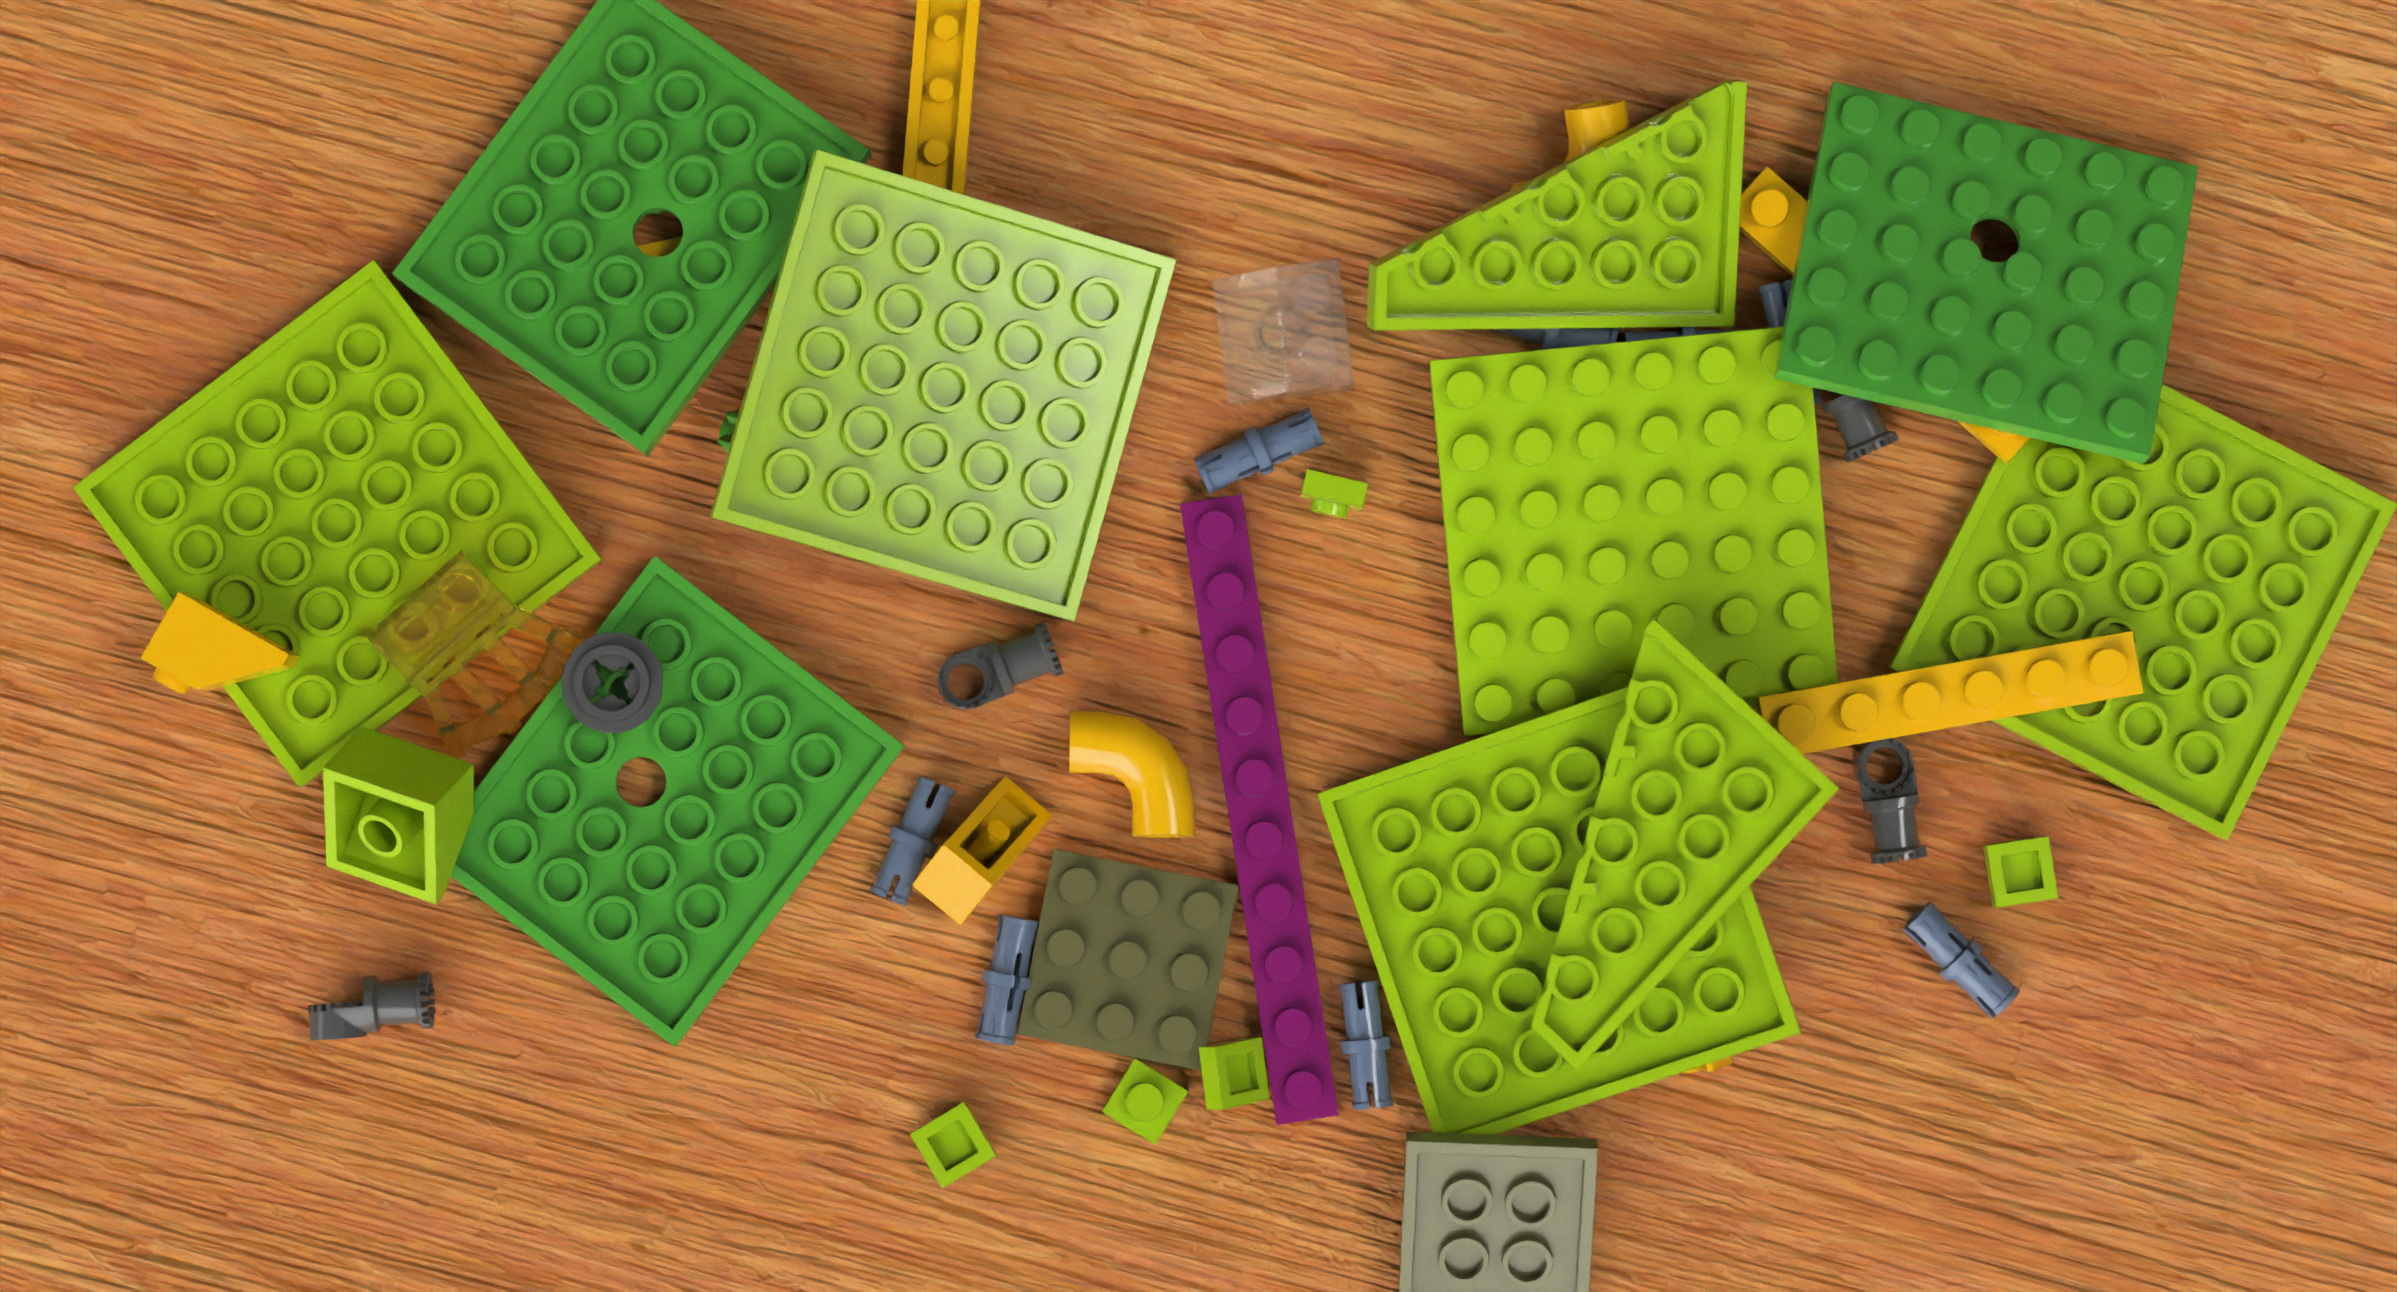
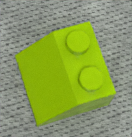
M362 727L323 767L326 866L437 905L444 896L474 815L473 764Z

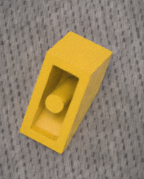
M178 592L143 652L141 659L156 667L151 676L168 688L185 695L189 687L196 690L210 691L293 668L301 656L196 596Z
M1004 776L943 844L912 885L961 925L1053 815L1008 777Z

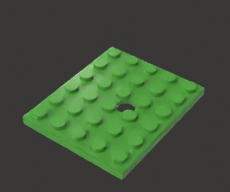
M598 0L392 274L401 283L648 457L775 287L813 151L820 150L866 164L872 155L867 147L656 0ZM664 211L672 213L681 221L683 236L678 247L670 254L660 257L649 256L643 253L637 247L635 240V229L638 222L649 213L658 214Z
M1833 82L1828 91L1774 379L2144 464L2151 455L2198 166ZM1987 219L2004 222L2013 230L2017 238L2016 253L2003 262H1992L1982 258L1979 247L1971 241V231L1974 225Z
M654 556L594 635L606 632L624 633L641 640L650 647L664 672L662 700L648 721L636 728L623 733L599 732L585 726L571 713L563 696L561 677L474 791V815L451 877L668 1043L676 1047L906 746L657 556ZM597 661L594 665L600 670L599 675L604 683L598 689L599 694L592 699L595 703L600 697L605 698L610 694H615L630 704L633 700L627 695L629 691L625 688L624 682L630 676L628 672L635 667L633 663L627 669L622 668L617 672H613L607 667H602ZM638 757H647L656 761L662 767L666 777V787L663 795L657 802L646 807H637L625 801L619 792L617 781L621 768L628 761Z

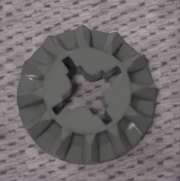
M619 632L601 633L583 641L570 654L562 675L563 696L571 713L585 726L604 733H623L648 721L662 700L664 672L653 650L641 640ZM597 661L602 667H607L613 672H617L622 668L627 669L633 663L635 667L628 672L630 676L624 682L625 688L629 691L627 695L633 700L630 704L615 694H610L605 698L600 697L595 703L592 699L599 694L598 689L604 683L599 675L600 670L594 665Z

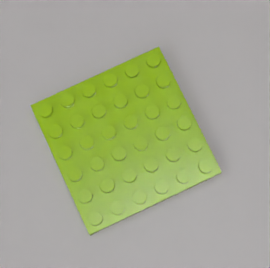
M813 151L709 517L1075 622L1176 259L827 152Z
M375 260L343 282L73 487L166 612L178 592L192 594L301 656L293 668L224 687L299 788H304L323 773V767L362 727L375 731L382 729L603 561L581 529L384 269Z
M1783 326L1429 360L1462 731L1464 736L1492 734L1628 687L1644 637V630L1653 619L1657 620L1753 709L1758 708L1756 697L1838 683L1813 387L1774 379Z
M2162 384L2151 455L2144 464L2030 438L2007 465L1995 455L1887 668L1893 672H1900L2133 631L2144 693L1990 721L2222 840H2228L2397 507V503Z
M1628 687L1317 794L1433 1133L1495 1135L1801 1033V1028L1751 885L1579 1070L1574 1068L1531 1028Z

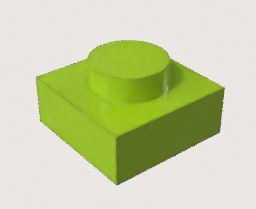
M1307 469L1300 497L1312 500L1310 507L1312 512L1339 519H1347L1349 509L1361 512L1368 483Z
M2049 836L1983 845L1993 908L2059 898Z
M1243 1037L1199 1047L1207 1110H1225L1270 1099L1262 1037Z
M1134 1058L1102 1112L1156 1145L1187 1095L1188 1089L1140 1059Z
M966 1101L961 1102L910 1133L941 1188L946 1187L997 1156L996 1151Z

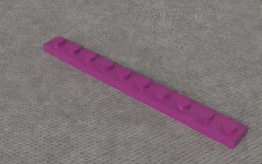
M1242 494L1181 503V515L1276 1124L1280 1125L1338 1116L1336 1093Z

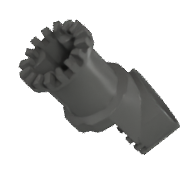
M1843 395L1822 405L1825 414L1833 415L1848 449L1843 455L1847 463L1872 452L1870 446H1872L1873 451H1876L1899 440L1895 431L1887 430L1874 401Z
M1045 622L1035 624L1034 632L999 645L996 641L992 640L947 659L940 668L937 679L939 692L945 702L955 709L973 710L983 704L1014 693L1015 685L1047 673H1051L1054 677L1064 674L1056 650L1048 649L1053 647L1054 644L1051 641ZM958 665H974L980 669L984 676L983 689L973 699H959L948 689V676L952 669Z
M1892 738L1863 743L1857 749L1853 758V771L1856 780L1860 783L1863 810L1871 814L1876 848L1875 851L1870 853L1871 864L1892 862L1891 859H1893V862H1899L1898 855H1900L1903 861L1927 856L1926 846L1919 844L1914 806L1919 804V796L1912 755L1903 743ZM1881 747L1893 750L1900 761V770L1897 776L1885 784L1874 782L1868 776L1866 770V761L1869 755L1875 749Z
M420 972L417 979L379 981L376 975L366 976L364 979L363 1001L341 1002V1004H337V1007L336 1003H330V1005H326V1003L308 1005L310 1040L367 1036V1033L380 1032L383 1025L419 1023L422 1029H433L436 1010L434 1007H429V1005H435V999H429V996H434L435 994L430 972Z

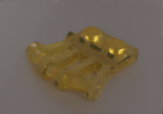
M462 550L367 634L369 642L426 698L449 756L457 759L466 756L464 749L506 732L512 736L521 728L523 723L520 719L534 706L544 701L557 684L570 654L579 644L586 640L581 633L566 625L548 621L516 607L508 596ZM505 626H511L549 643L535 671L497 635ZM482 647L521 684L504 701L498 698L464 664ZM451 676L486 714L454 726L438 687Z

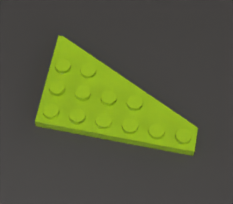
M1726 79L1369 263L1367 327L1372 330L1734 327L1747 82L1739 79Z
M1655 619L1644 630L1642 644L1632 678L1630 679L1621 717L1617 724L1594 811L1590 818L1585 842L1564 909L1565 912L1531 1024V1028L1577 1070L1582 1067L1840 789Z

